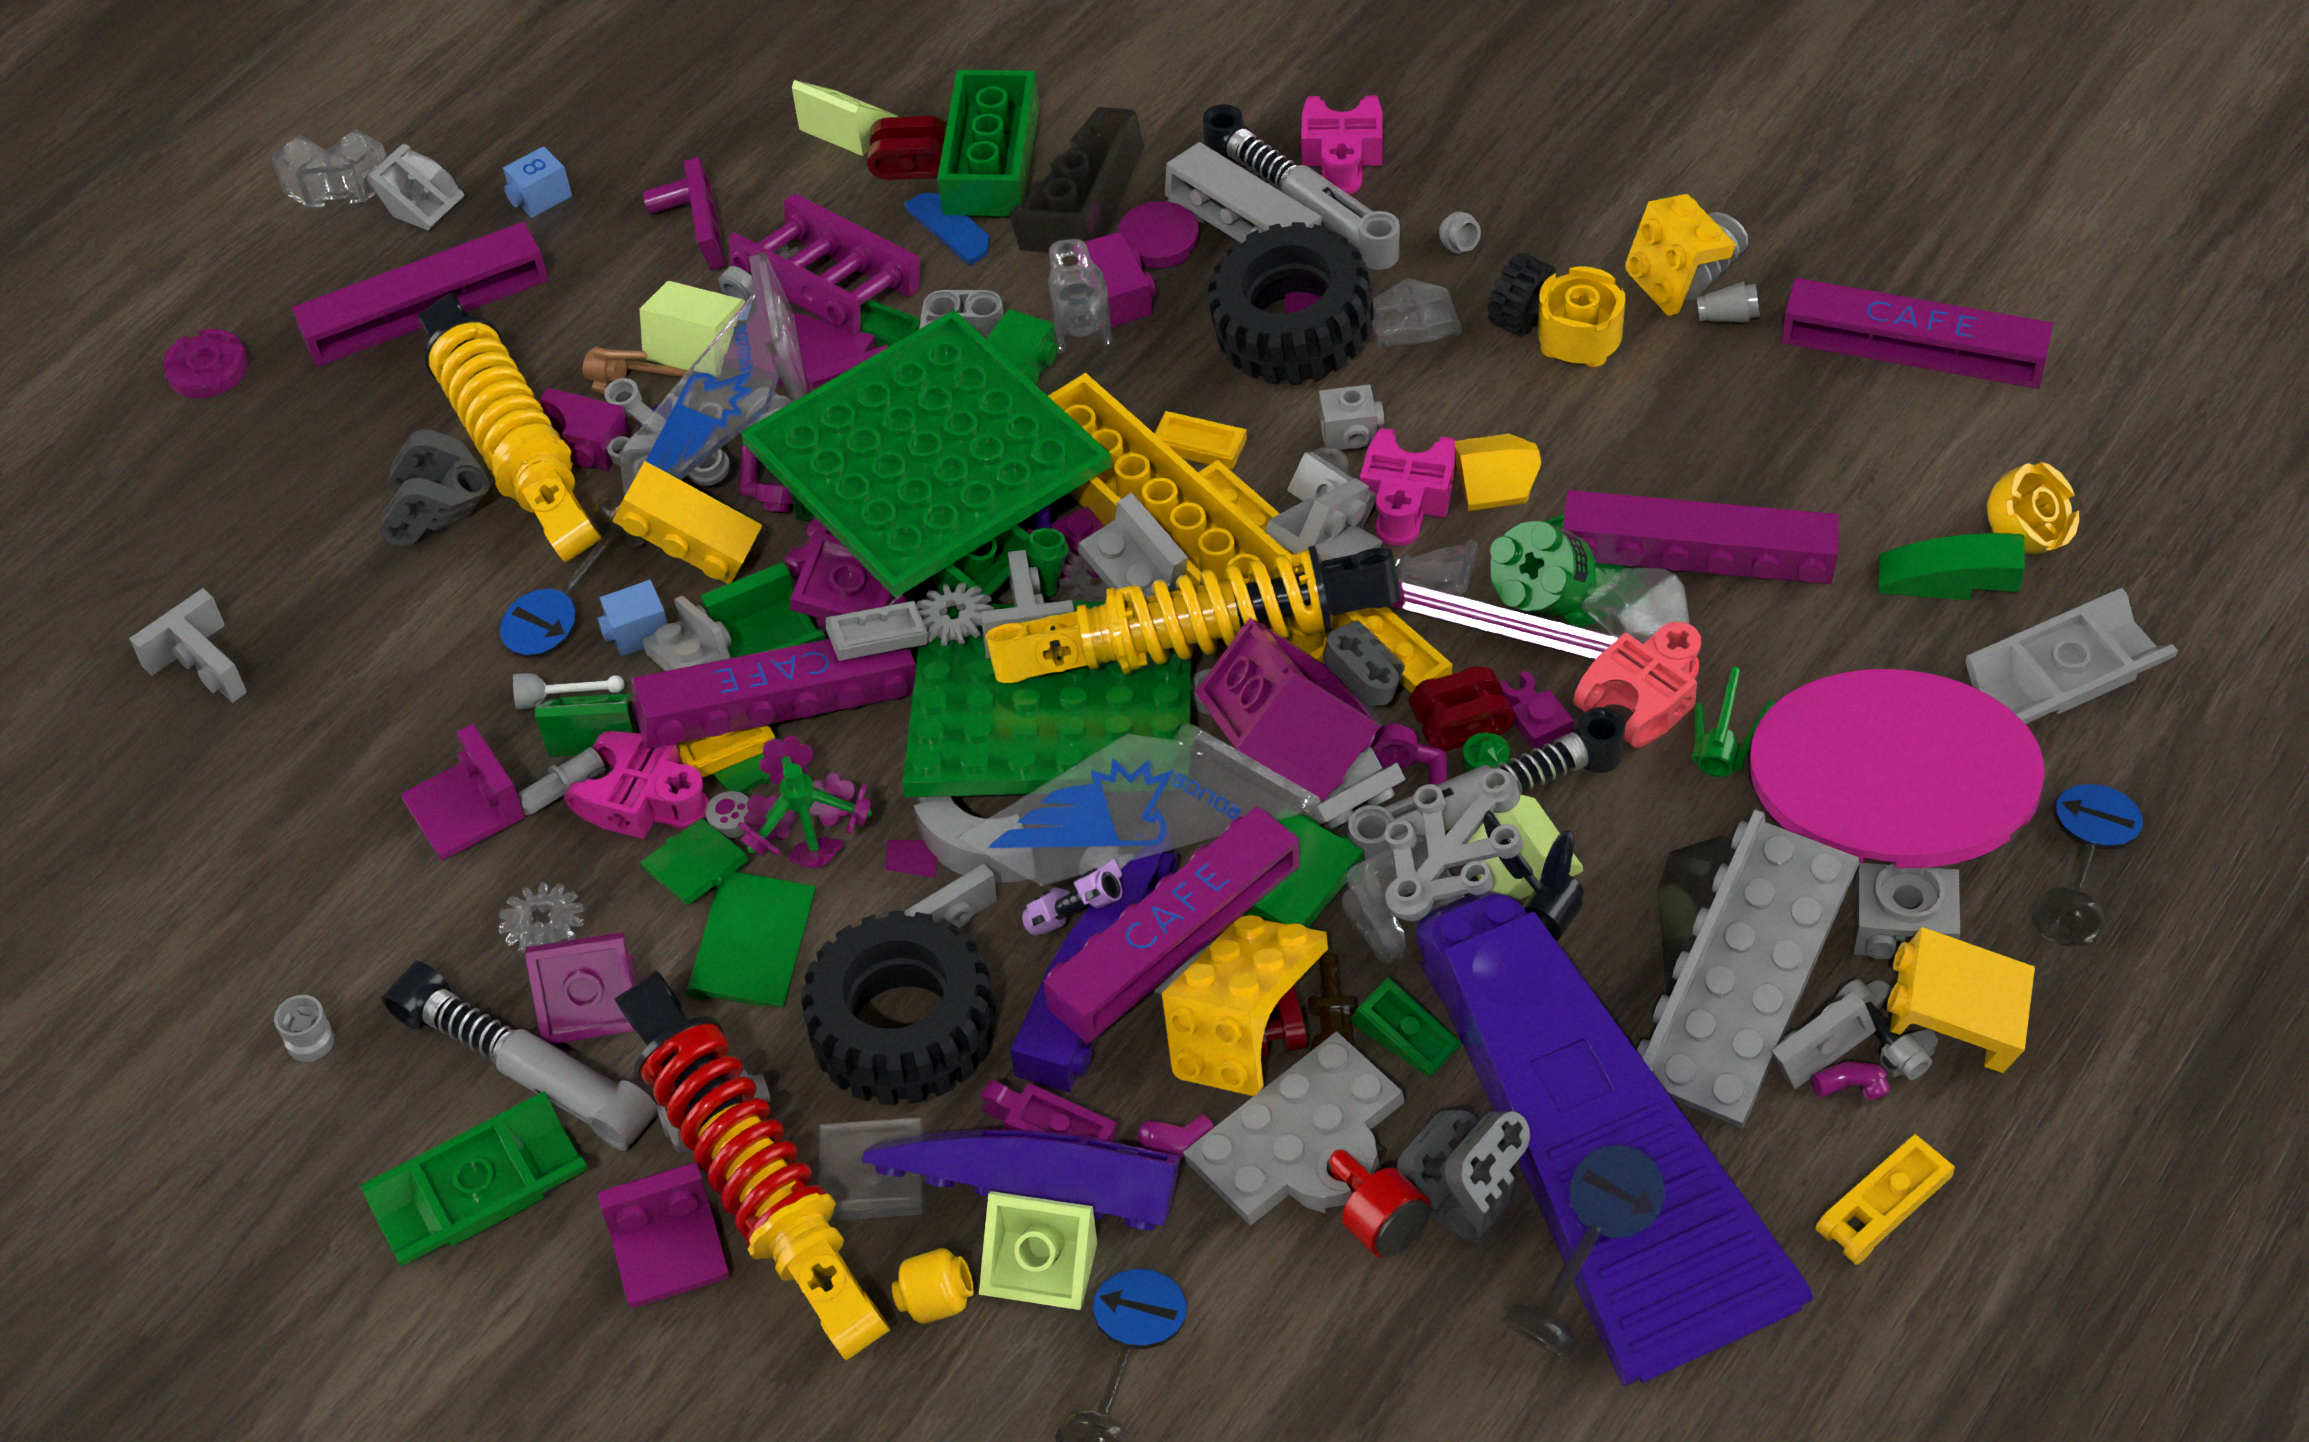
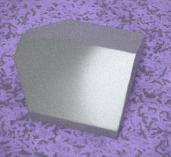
M406 144L399 146L367 176V180L394 218L428 231L457 206L465 196L463 191L458 189L451 174L433 159L412 151L411 147Z

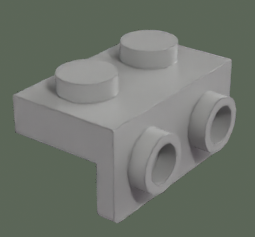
M1370 746L1359 754L1347 770L1342 784L1337 789L1332 790L1324 802L1294 784L1289 786V790L1301 814L1313 818L1319 825L1327 822L1330 829H1333L1349 821L1350 816L1354 812L1352 808L1367 801L1369 805H1378L1395 796L1392 787L1406 779L1398 763L1382 768Z

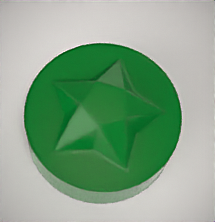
M1478 733L1471 736L1463 746L1462 761L1467 772L1485 764L1490 767L1494 765L1498 767V764L1501 762L1508 765L1510 748L1508 743L1499 735Z

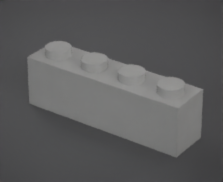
M1198 142L1166 163L1165 196L1183 205L1186 209L1240 243L1246 241L1248 234L1256 230L1259 233L1267 231L1270 225L1279 223L1281 227L1291 226L1292 222H1304L1306 227L1313 228L1314 224L1321 226V215L1201 142Z

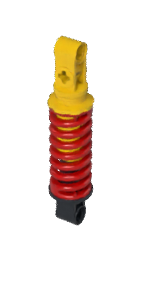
M658 970L615 998L617 1005L647 1046L635 1063L634 1070L640 1081L654 1087L653 1095L657 1103L667 1109V1117L671 1125L681 1130L680 1138L684 1146L694 1151V1160L697 1162L699 1169L708 1173L707 1180L713 1191L722 1195L721 1203L726 1212L736 1216L735 1225L739 1233L747 1240V1250L752 1258L755 1260L773 1258L776 1262L775 1270L783 1281L796 1280L821 1319L820 1323L824 1331L846 1361L889 1332L890 1328L867 1293L862 1290L838 1253L844 1243V1239L839 1231L828 1223L834 1214L833 1210L836 1205L834 1199L821 1186H806L812 1177L810 1167L805 1163H794L798 1155V1150L794 1143L790 1141L780 1142L784 1134L781 1122L774 1119L766 1120L770 1114V1106L764 1099H753L756 1093V1084L753 1079L740 1077L743 1071L740 1059L734 1056H726L729 1044L723 1035L722 1027L717 1019L710 1016H702L688 1020L681 1009V1003ZM685 1109H689V1113H684ZM831 1275L834 1287L826 1292L823 1280Z

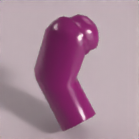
M1844 1061L1816 1072L1810 1077L1812 1087L1820 1098L1850 1086L1861 1085L1864 1097L1869 1100L1883 1097L1889 1094L1891 1086L1886 1079V1076L1889 1074L1879 1064Z
M1200 1114L1184 1127L1150 1120L1144 1122L1139 1127L1137 1138L1144 1149L1181 1156L1180 1159L1184 1158L1183 1152L1212 1130L1214 1125L1204 1114Z

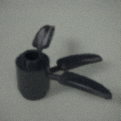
M1487 810L1484 814L1483 823L1486 834L1490 838L1492 831L1501 824L1493 812ZM1571 830L1560 833L1552 844L1543 866L1540 882L1533 875L1532 868L1520 853L1508 859L1499 857L1515 879H1522L1524 877L1534 889L1522 907L1527 914L1531 912L1536 913L1556 942L1564 934L1583 904V888L1574 877L1569 875L1574 849V837ZM1506 838L1500 842V845H1507L1512 841L1510 838ZM1449 870L1444 872L1445 878L1458 876ZM1470 893L1462 894L1461 896L1466 897L1470 895Z

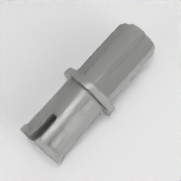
M588 747L566 763L558 767L556 765L550 766L547 776L517 793L523 813L525 815L533 814L561 796L564 797L567 789L573 782H585L586 779L592 780L605 773V765L599 754L592 747Z

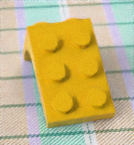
M1255 915L1240 916L1162 992L1173 1074L1180 1080L1251 1096L1257 1095L1264 1086L1261 1048L1269 1016L1283 995L1328 950L1326 932L1308 929L1301 924H1283L1267 921Z

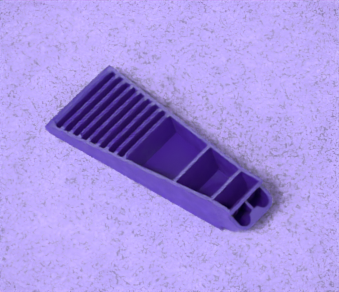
M1488 891L1481 895L1470 894L1434 909L1424 918L1420 919L1416 935L1424 961L1420 962L1421 968L1443 1002L1493 1111H1513L1521 1114L1527 1121L1530 1130L1529 1145L1517 1162L1612 1366L1624 1387L1638 1380L1641 1383L1649 1381L1801 1311L1802 1305L1813 1300L1811 1289L1805 1279L1535 912L1527 914L1525 909L1513 898ZM1502 1125L1501 1128H1502L1503 1131H1505V1130H1506V1126H1505V1125ZM1627 1147L1642 1152L1655 1162L1664 1178L1665 1199L1659 1216L1647 1229L1632 1237L1612 1239L1595 1234L1580 1222L1572 1207L1571 1186L1577 1169L1589 1156L1605 1148ZM1587 1170L1582 1181L1635 1205L1631 1215L1655 1212L1645 1190L1640 1199L1589 1170Z

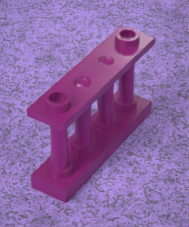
M796 193L784 200L785 225L758 243H754L735 232L729 236L730 266L743 269L760 286L853 335H857L860 332V306L885 288L889 287L908 298L920 291L919 256ZM794 238L808 245L788 260L773 253ZM824 255L839 261L819 276L804 269ZM855 271L870 277L868 281L851 292L836 286L837 283Z

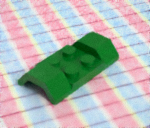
M545 1091L359 1186L391 1250L402 1267L446 1243H449L450 1247L539 1202L544 1199L542 1193L588 1170L583 1158L577 1154Z

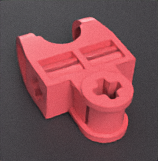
M1671 622L1660 627L1650 639L1642 644L1625 632L1602 652L1586 671L1575 691L1574 705L1583 712L1609 705H1621L1630 709L1634 714L1625 725L1624 741L1634 748H1640L1667 733L1694 708L1697 690L1695 678L1699 672L1697 655L1701 649L1700 633L1690 624Z

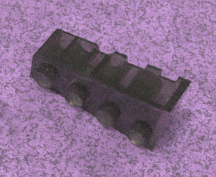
M1097 107L1070 140L1072 147L1068 152L1063 155L1058 154L1050 164L1052 171L1043 182L1036 181L1028 190L1029 199L1023 206L1017 204L1009 213L1019 250L1075 255V245L1105 236L1144 148L1135 109Z

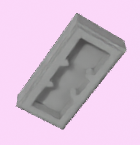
M1305 452L1287 491L1302 501L1309 498L1315 500L1353 478L1314 452ZM1368 489L1363 501L1367 504L1366 511L1357 524L1362 529L1376 502L1377 494Z
M914 601L826 617V630L838 661L927 644L928 633Z
M985 863L981 864L905 910L904 914L905 916L913 917L915 912L930 914L933 917V922L938 923L940 919H944L956 925L958 929L964 926L973 915L997 901L994 874Z

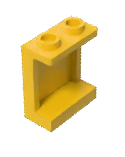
M1924 927L1920 928L1909 943H1901L1893 962V969L1899 972L1898 979L1887 1003V1011L1892 1013L1890 1032L1901 1035L1910 1024H1917L1986 1049L1984 1067L2004 1073L2025 1050L2035 966Z

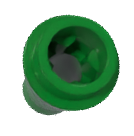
M1040 528L1030 533L1029 539L1024 544V550H1026L1028 566L1037 567L1040 594L1043 597H1050L1057 592L1058 580L1069 547L1065 542L1064 535L1058 530Z

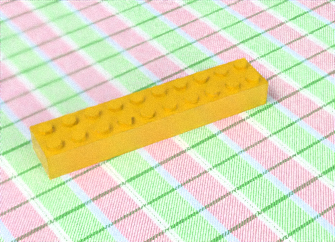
M1087 373L1082 374L1048 395L1049 398L1111 454L1112 467L1069 492L1083 507H1089L1104 526L1115 520L1117 502L1133 493L1187 555L1185 575L1190 577L1194 587L1200 586V575L1204 570H1212L1218 582L1224 581L1225 569L1229 565L1234 564L1240 569L1245 583H1249L1248 569L1249 564L1253 560H1261L1264 563L1270 578H1273V560L1277 555H1285L1292 565L1291 554ZM1293 568L1294 573H1298V568ZM1355 611L1333 615L1332 631L1356 620L1369 629V623ZM1290 617L1291 632L1286 640L1325 664L1322 653L1329 633L1325 634V631L1308 635L1303 634L1297 625L1295 617ZM1270 621L1266 622V627L1272 630Z

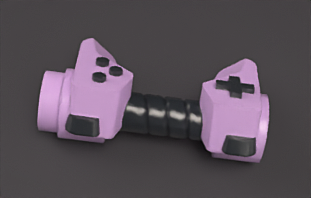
M1115 859L1099 868H1093L1080 875V878L1073 882L1077 890L1071 894L1068 890L1054 887L1044 891L1041 896L1035 897L1033 901L1026 905L1027 909L1022 914L1026 930L1034 936L1048 934L1063 927L1067 916L1090 905L1100 909L1118 901L1122 896V886L1119 881L1122 873Z

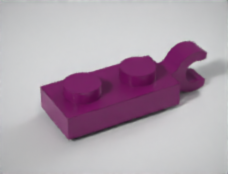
M990 1080L980 1095L981 1099L987 1101L982 1108V1112L992 1118L1004 1120L1005 1130H1036L1082 1135L1110 1142L1114 1140L1118 1133L1117 1122L1031 1083H1028L1023 1092L1019 1094L1002 1083Z

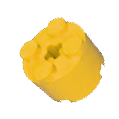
M1578 266L1569 268V274L1556 278L1555 273L1546 279L1539 294L1537 330L1538 339L1541 344L1540 349L1545 356L1571 363H1584L1589 367H1598L1603 365L1607 357L1619 347L1623 335L1626 297L1623 288L1622 290L1618 288L1615 284L1616 279L1611 274L1593 267Z

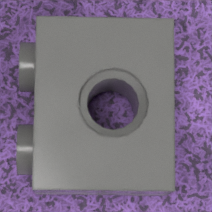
M1895 862L1891 864L1859 863L1853 890V955H1865L1875 959L1895 958L1901 943H1909L1921 927L1959 940L1960 897L1958 869L1931 867L1895 868Z

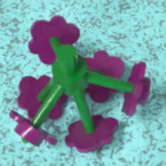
M793 735L786 736L783 741L771 739L763 746L764 758L760 760L759 767L762 772L769 773L773 783L780 785L781 795L780 797L771 795L768 798L762 795L751 796L747 802L748 812L744 816L745 824L739 822L737 825L745 832L741 841L748 846L747 850L749 853L756 852L764 857L769 850L779 857L781 852L769 842L774 838L778 840L787 839L790 835L789 828L796 821L794 812H799L807 841L794 846V852L788 856L791 863L798 862L799 866L806 868L824 866L832 860L835 852L840 850L843 844L840 839L816 838L810 814L819 816L820 822L827 827L837 825L841 816H850L846 833L851 834L854 824L863 826L866 818L872 815V811L869 809L872 800L864 797L867 784L862 783L855 804L851 803L857 791L853 782L842 780V777L837 773H830L826 780L819 779L814 782L806 775L807 769L805 765L813 758V751L810 746L803 743L799 744L798 738Z

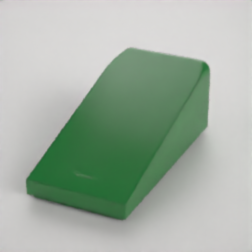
M1389 977L1356 1009L1351 1018V1022L1363 1033L1429 1079L1462 1045L1459 1039Z

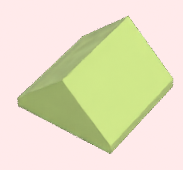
M794 80L792 85L799 130L861 156L870 148L872 125L879 119L898 116L834 89Z
M667 281L639 309L642 351H645L648 355L643 360L658 365L686 369L694 374L709 373L721 381L726 365L725 359L729 355L735 336L734 327L737 330L745 301L720 293Z
M1520 794V800L1513 809L1503 813L1493 812L1501 825L1509 824L1518 829L1523 842L1520 854L1532 868L1533 875L1540 882L1549 850L1560 833L1535 798ZM1482 823L1467 843L1488 838L1484 823ZM1574 853L1570 876L1583 872V866ZM1499 857L1481 860L1489 866L1493 876V886L1489 891L1507 895L1516 901L1531 895L1534 891L1524 877L1522 879H1515ZM1483 874L1476 875L1479 880L1484 877Z
M990 1191L987 1202L979 1295L1081 1310L1098 1243L1093 1206Z

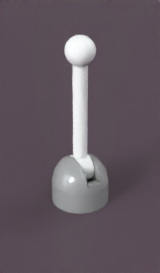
M513 674V693L516 710L532 709L539 706L545 700L547 694L609 690L611 693H620L625 686L624 680L616 675L611 676L607 681L546 685L536 674Z

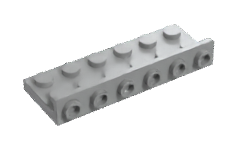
M1756 809L1749 823L1741 821L1736 829L1731 848L1735 849L1736 852L1730 865L1721 864L1716 873L1712 891L1717 894L1710 909L1702 907L1697 915L1692 930V935L1697 936L1691 951L1683 950L1676 962L1672 978L1676 979L1677 982L1671 996L1663 994L1656 1006L1652 1022L1656 1023L1657 1027L1651 1040L1642 1039L1636 1050L1672 1100L1742 1129L1774 1059L1771 1050L1782 1041L1859 865V857L1765 822V813Z

